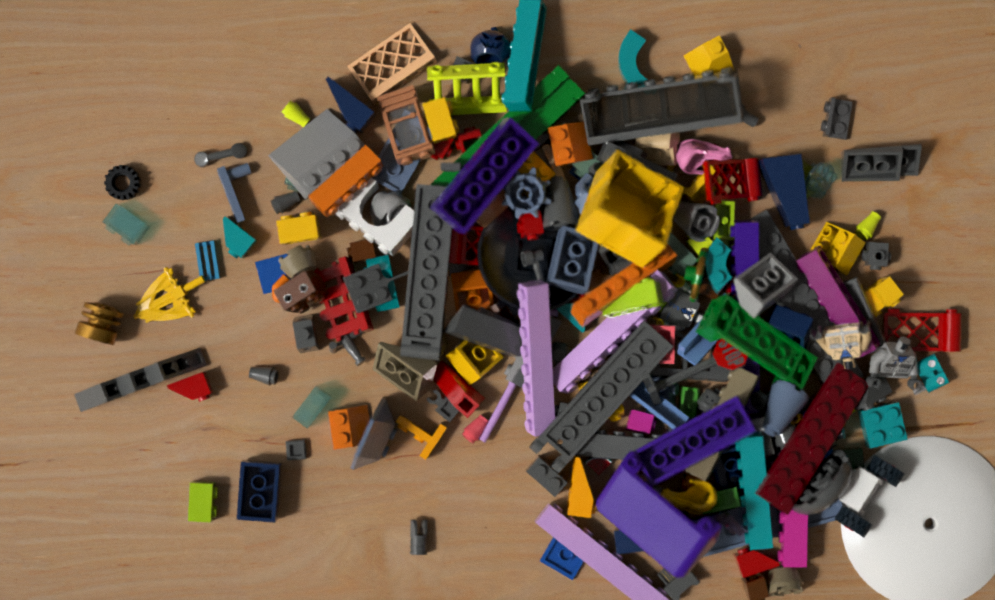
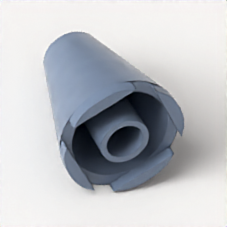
M777 380L776 383L773 382L762 425L767 435L772 437L780 435L806 405L809 397L802 389L798 392L795 390V385L782 380Z

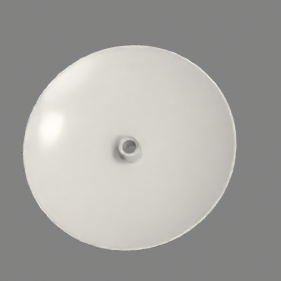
M919 436L889 444L874 455L889 462L905 475L897 487L884 480V484L865 514L860 516L872 524L865 538L841 524L842 539L847 555L860 577L876 592L890 600H964L980 590L995 574V470L976 451L966 445L946 438ZM872 455V456L864 463V467H865V468H862V469H864V470H866L867 472L871 473V474L874 475L875 477H878L877 475H875L874 473H872V472H870L868 469H866L867 466L869 465V463L871 462V460H872L873 457H874V455ZM843 504V506L849 509L850 511L854 513L856 512L847 505ZM931 518L932 525L926 528L925 520Z

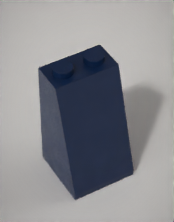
M801 154L759 160L761 174L784 227H790V230L805 228V224H809L810 220Z

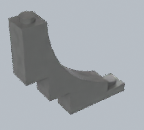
M197 348L100 383L74 395L80 412L202 368L207 366L201 348Z

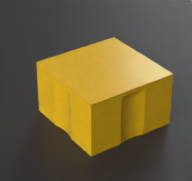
M616 150L595 172L575 231L643 268L666 247L672 227V218L678 208L684 187L662 174L648 169L625 153Z

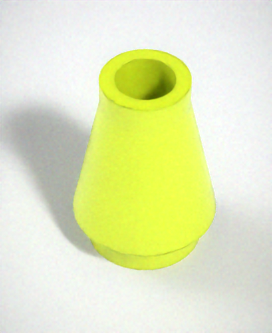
M291 100L281 111L285 118L302 127L310 120L300 106Z
M872 211L869 216L856 226V235L863 240L872 238L881 216Z

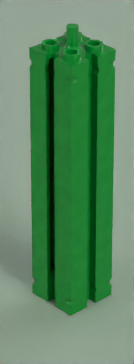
M558 65L535 86L531 111H508L454 163H461L462 169L503 118H512L536 140L578 103L585 93ZM443 172L430 185L447 187L459 172Z

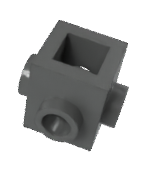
M867 242L866 249L862 252V261H865V266H870V270H882V267L887 266L891 261V252L888 251L889 243Z

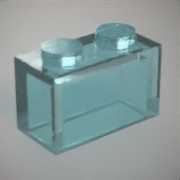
M117 203L102 221L106 224L105 229L112 234L117 232L122 236L121 240L129 246L131 243L137 245L150 228L149 225Z
M315 386L292 418L308 429L331 400L332 396L319 386Z

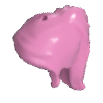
M696 139L683 140L679 144V150L676 154L679 167L688 175H703L704 171L697 170V168L705 160L715 159L720 161L733 158L729 147L723 148Z

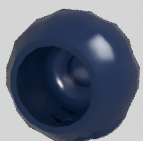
M492 27L490 30L477 34L472 39L470 44L471 58L475 64L498 62L506 65L511 55V42L496 27Z

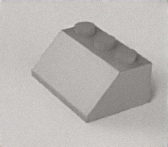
M769 253L734 279L740 306L753 318H756L788 294L798 279L774 255Z

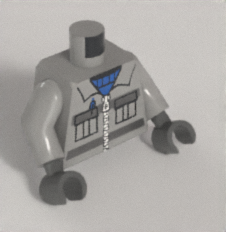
M900 337L898 342H885L871 356L869 363V373H871V376L866 378L869 387L880 388L881 381L876 377L908 379L909 375H911L907 382L908 387L914 390V384L916 383V387L919 390L922 388V382L917 379L919 373L916 353L912 350L911 342L908 338Z

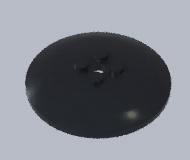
M542 204V205L538 208V210H541L542 223H543V216H544L545 204ZM508 206L487 227L483 228L478 242L477 260L481 276L489 290L500 301L519 310L520 301L517 297L519 283L537 280L533 266L525 267L522 264L521 252L542 250L544 260L540 261L546 282L558 230L548 231L543 229L544 233L538 240L527 241V238L521 239V234L517 232V222L519 220L515 218V210ZM548 286L551 297H549V310L551 311L565 305L577 293Z

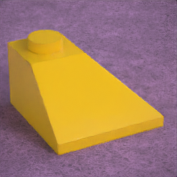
M720 35L683 55L694 76L702 75L703 71L713 70L716 73L721 72L723 68L733 67L729 52ZM716 80L703 82V88L713 84Z

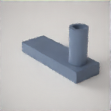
M248 163L226 170L225 166L217 168L218 176L236 223L245 222L230 181L251 174Z

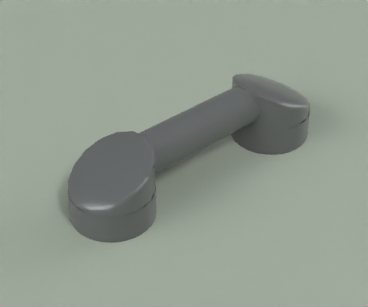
M236 143L231 149L209 154L198 152L195 155L194 161L197 166L203 168L207 167L210 161L234 156L238 159H243L246 157L248 150L244 144Z

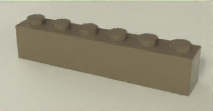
M742 368L730 371L727 378L730 381L727 387H722L719 393L721 399L718 404L715 403L712 409L736 396L740 398L745 407L760 377ZM723 451L685 471L708 482Z

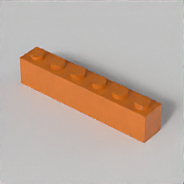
M666 243V247L643 268L632 263L574 303L571 310L572 315L584 327L603 314L602 312L635 284L642 283L641 280L650 278L657 270L663 272L675 263L677 254Z

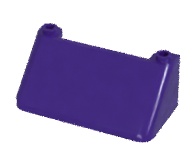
M630 451L597 498V510L676 578H683L719 540L721 526L711 518H703L696 525L636 475L640 471L642 463L641 459Z

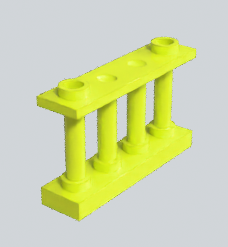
M504 63L434 65L427 67V81H434L435 99H429V102L442 98L441 80L453 79L454 98H445L446 101H450L453 109V114L450 115L507 112V108L502 102V95H500L499 77H505ZM492 77V96H481L480 78ZM472 78L473 97H462L461 79Z

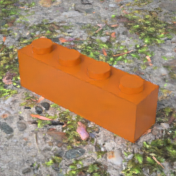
M367 145L363 146L308 196L311 203L326 218L329 215H334L339 210V206L344 202L350 201L358 189H363L370 178L377 176L382 171L384 166L381 159Z

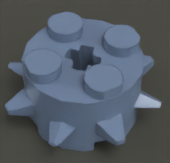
M534 167L529 173L521 174L517 170L514 178L503 187L506 190V199L501 204L502 206L509 205L511 209L515 210V218L517 219L522 214L531 213L537 218L538 208L542 204H551V200L546 196V187L550 184V181H542L536 175V168ZM524 188L530 191L529 197L522 195Z

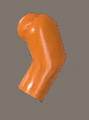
M284 274L272 286V298L279 304L280 302L274 290L290 280Z

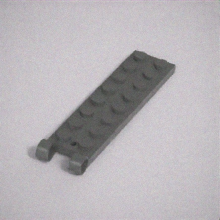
M643 321L548 427L531 443L529 448L537 454L547 442L561 453L551 465L559 473L643 381L642 376L650 373L673 348V345L646 321ZM561 439L563 440V443L558 444L557 441Z

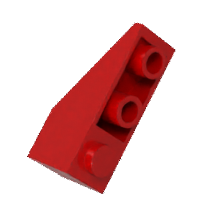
M443 360L436 367L433 380L452 405L465 417L469 418L486 398L471 385L469 386Z

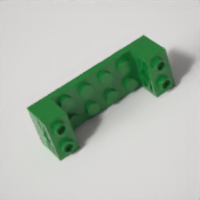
M727 294L711 300L696 330V333L709 342L721 338L776 375L773 382L776 383L777 380L789 382L796 386L795 390L797 391L803 389L817 360L815 355L759 316L753 318L740 306L739 302Z

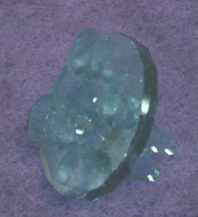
M827 162L812 163L811 166L813 168L805 180L806 194L812 198L822 199L826 195V191L831 183L835 182L837 174L834 172L833 166Z

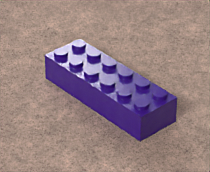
M503 118L430 208L458 233L465 234L539 143L512 118Z
M736 396L636 449L633 453L641 459V469L650 486L655 487L758 431L742 401Z

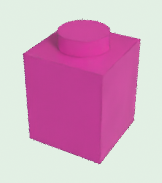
M630 410L626 430L646 435L650 434V431H654L656 420H653L654 415Z

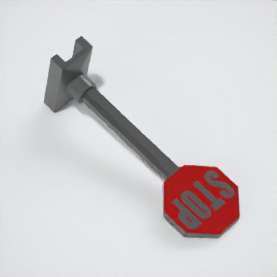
M720 339L717 341L712 358L664 380L660 379L654 382L649 373L642 376V379L654 406L661 403L659 393L666 390L667 387L715 365L723 369L735 371L746 365L748 356L724 339Z

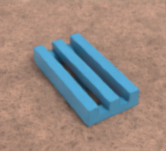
M215 241L195 243L199 275H202L205 281L220 279ZM208 245H211V252L215 271L214 276H212L211 274V267L207 248ZM202 246L204 250L207 277H205L203 269V262L200 247Z

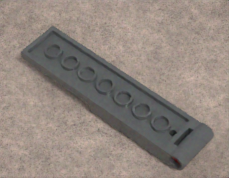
M417 184L401 357L438 361L441 358L453 228L436 214L430 206L445 190L446 187Z

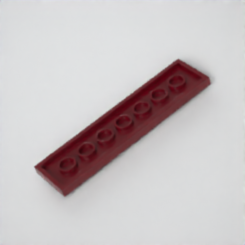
M836 363L755 494L784 514L788 515L868 388L866 381L849 369H845L841 363Z

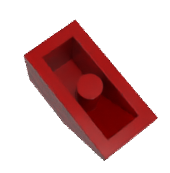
M206 371L167 385L169 390L191 400L198 399L199 402L209 399V394L213 393Z
M748 546L738 549V553L734 554L739 572L743 578L780 566L777 560L757 550H750Z

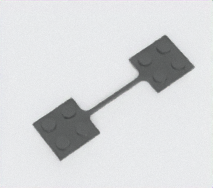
M471 248L466 252L465 260L472 261L476 257L475 252ZM449 263V277L452 273H459L477 265ZM379 264L343 277L356 313H361L393 300L388 289L389 282L407 275L408 271L391 278H385Z

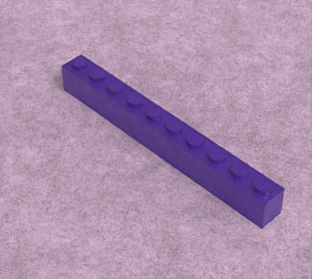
M734 220V226H730V237H734V245H730V254L734 256V264H731V276H734V279L759 261V222L757 220ZM731 283V295H734L735 300L739 302L735 283ZM748 357L746 365L741 368L760 377V364ZM760 378L752 393L760 391ZM749 398L745 406L747 413L759 414L760 411L753 407Z

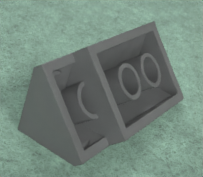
M922 144L843 150L841 152L842 182L900 181V176H918Z
M463 304L444 329V333L507 356L521 357L522 338L519 334L521 325L485 308L480 307L476 310Z

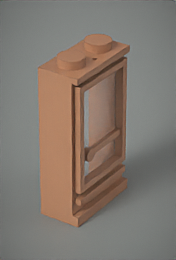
M411 85L378 96L377 100L397 163L406 166L412 164L414 160L427 159L432 154H435L414 86Z

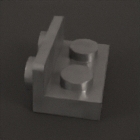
M834 97L829 98L825 102L824 112L826 113V118L821 123L823 137L847 139L853 102L839 100Z

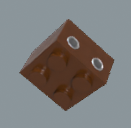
M303 271L274 290L284 311L300 314L310 309L309 306L325 300V296L330 293L320 274Z

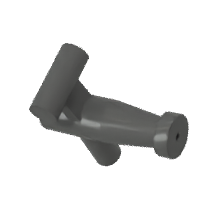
M359 330L360 334L354 335L353 332L342 336V341L329 344V351L336 353L337 348L344 346L346 351L356 361V366L363 364L366 358L362 357L353 339L364 332Z

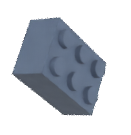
M562 226L557 233L546 283L551 287L583 295L588 291L598 243L578 233L574 228Z

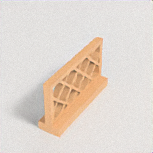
M409 23L347 67L375 106L378 104V96L398 90L427 70V67L436 64L437 61L414 27ZM411 30L413 41H402L403 34ZM391 42L398 43L396 53L386 51L387 45ZM401 44L412 45L410 55L400 54ZM414 46L423 47L426 53L420 57L413 56ZM375 53L382 54L381 64L372 63V55ZM385 55L396 56L394 66L384 65ZM399 57L409 58L408 65L404 68L397 67ZM359 64L367 65L365 75L357 74L353 68ZM370 66L380 67L378 77L368 75ZM383 68L393 69L392 76L382 78ZM367 79L377 80L376 87L371 91L366 87Z

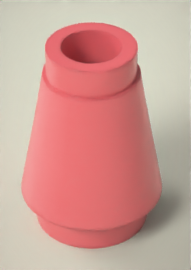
M479 415L463 429L462 436L474 444L481 437L488 420Z

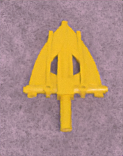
M167 267L163 268L164 273L150 285L142 299L136 303L138 308L133 315L134 319H144L148 323L150 321L174 320L188 315L191 318L194 317L196 310L190 307V300L186 299L185 295L188 294V291L205 283V278L201 275L185 285H178L177 282L179 280L173 277L172 267L170 269ZM162 290L167 291L166 294L155 300L157 293ZM173 302L172 308L168 310L160 309Z

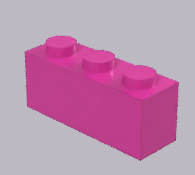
M793 510L788 515L779 512L778 521L781 524V531H778V542L781 543V550H778V562H781L783 567H807L808 515L798 514Z

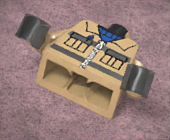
M859 321L856 323L826 326L823 333L821 326H817L816 332L812 328L810 329V338L816 340L821 348L828 355L832 356L833 360L843 359L845 369H852L856 367L854 358L860 357L867 350L871 341L870 321H867V325H863V322Z

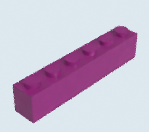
M821 245L801 255L797 260L798 269L807 277L809 287L815 290L818 295L817 299L826 308L830 321L834 322L835 325L859 321L863 322V325H867L865 317ZM871 327L869 328L871 341L868 348L856 359L876 350L880 345Z

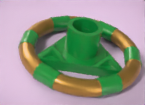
M705 247L700 250L699 258L696 259L698 262L697 267L687 265L684 280L692 281L691 284L693 285L689 298L692 303L697 301L708 253Z

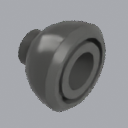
M559 341L551 343L552 367H555L571 352L570 347L566 343Z

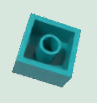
M892 401L875 405L866 411L863 409L857 410L867 448L871 449L908 440L899 402Z

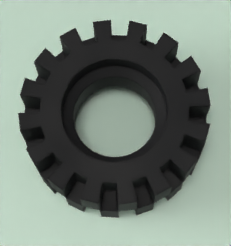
M114 166L105 175V189L109 192L110 196L116 199L129 200V198L135 197V194L139 192V187L141 188L139 174L129 166ZM121 175L127 176L130 180V185L125 190H119L116 187V179Z

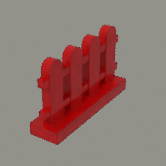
M346 256L338 259L340 264L335 261L331 263L332 267L321 271L319 268H316L314 273L320 274L324 283L335 278L338 282V285L327 288L330 293L325 296V300L320 302V304L324 303L326 307L325 310L320 312V319L326 322L330 321L332 326L326 330L325 335L328 339H336V342L342 341L341 337L353 332L354 335L360 334L359 330L363 332L374 330L368 310L357 314L352 300H349V292L342 276L346 277L356 272L352 260ZM342 296L344 303L332 307L330 300ZM348 314L350 321L337 325L336 318Z

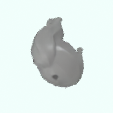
M378 192L374 196L370 207V215L374 226H383L390 223L391 219L395 218L405 205L411 207L410 200L397 192Z

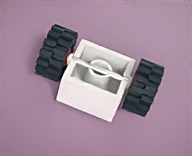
M875 455L866 469L878 477H875L861 467L857 470L854 469L848 488L839 498L843 504L856 512L854 513L842 506L834 518L843 524L844 527L865 538L872 524L860 516L865 514L884 484V480L897 487L905 475L895 466Z

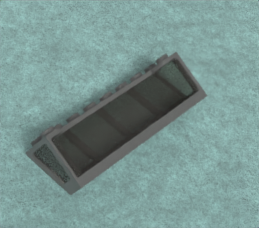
M733 67L721 69V72L716 73L713 70L703 71L702 75L694 76V73L682 75L683 78L675 79V76L663 78V81L657 82L656 79L645 80L644 84L630 82L626 83L624 87L610 85L605 90H599V88L588 89V92L580 99L588 145L742 123L744 118L738 69L733 70Z

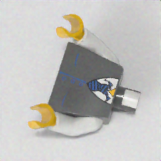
M676 274L678 277L677 282L671 280L678 289L675 292V296L666 303L658 318L653 317L652 319L656 320V325H675V331L680 332L685 328H689L692 322L697 324L704 315L697 312L700 306L698 298L694 303L689 300L692 286L684 280V277Z

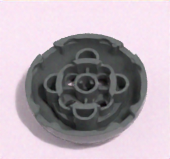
M842 450L832 451L827 458L821 461L793 506L792 510L802 515L820 513L833 505L844 494L851 482L853 467L849 457Z

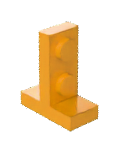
M401 414L396 420L399 429L406 433L409 430L415 434L413 438L421 443L427 442L419 455L425 460L447 429V426L440 423L434 434L431 435Z

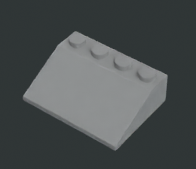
M326 109L268 156L306 200L313 191L365 145L351 129Z

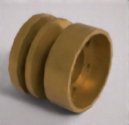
M84 302L83 307L90 309L91 312H81L83 316L89 319L88 322L78 321L75 334L101 343L114 345L118 333L110 329L111 325L120 326L121 322L113 320V317L123 318L124 313L102 303Z

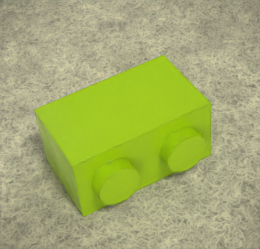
M190 482L188 521L212 522L217 517V506H214V501L218 498V487H215V482Z

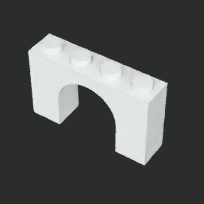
M370 178L367 185L361 190L358 189L350 201L344 202L339 206V210L335 215L341 220L345 218L349 221V226L356 232L358 230L363 232V237L370 243L374 241L378 244V249L381 252L394 256L412 235L414 210L405 205L399 214L386 225L374 226L367 223L362 217L364 205L379 189L377 181Z

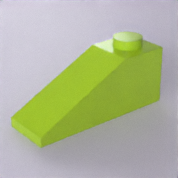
M653 278L641 280L642 283L635 284L602 312L603 316L613 318L663 306L664 301L660 282L653 280Z

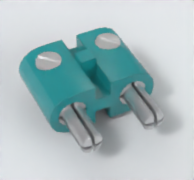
M935 353L918 361V373L923 385L920 390L917 387L914 388L913 392L915 395L925 390L930 393L950 383Z

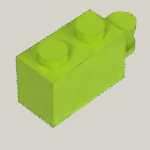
M721 201V204H713L717 209L716 212L720 221L716 232L712 236V240H715L717 237L729 248V241L734 240V237H730V226H734L735 201Z

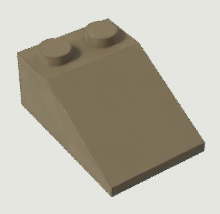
M384 342L378 343L373 365L375 372L416 401L431 390L437 367L436 362L429 359L401 357V347Z

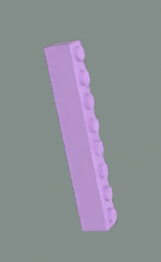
M657 270L650 278L660 282L663 301L668 302L675 296V292L678 289L663 272ZM661 306L613 318L607 317L553 368V384L560 392L566 394L573 392L581 380L587 379L595 367L601 366L605 362V358L609 354H613L619 348V345L643 321L647 322L646 319L656 314L661 309Z
M541 280L519 283V290L517 291V297L520 301L518 315L521 320L519 334L522 338L520 352L523 357L521 370L524 375L522 388L525 394L523 406L526 412L524 424L526 431L534 437L539 436L555 419L548 283Z
M548 503L535 519L536 524L630 599L669 600L666 597L668 595L667 592L660 587L658 589L654 588L651 585L653 583L652 580L645 575L643 577L639 576L636 573L638 571L637 568L630 563L628 565L624 564L622 556L615 551L613 553L609 552L607 544L600 539L598 542L594 540L592 532L585 527L583 530L577 526L579 522L570 515L568 518L562 514L564 510L555 503L553 506Z

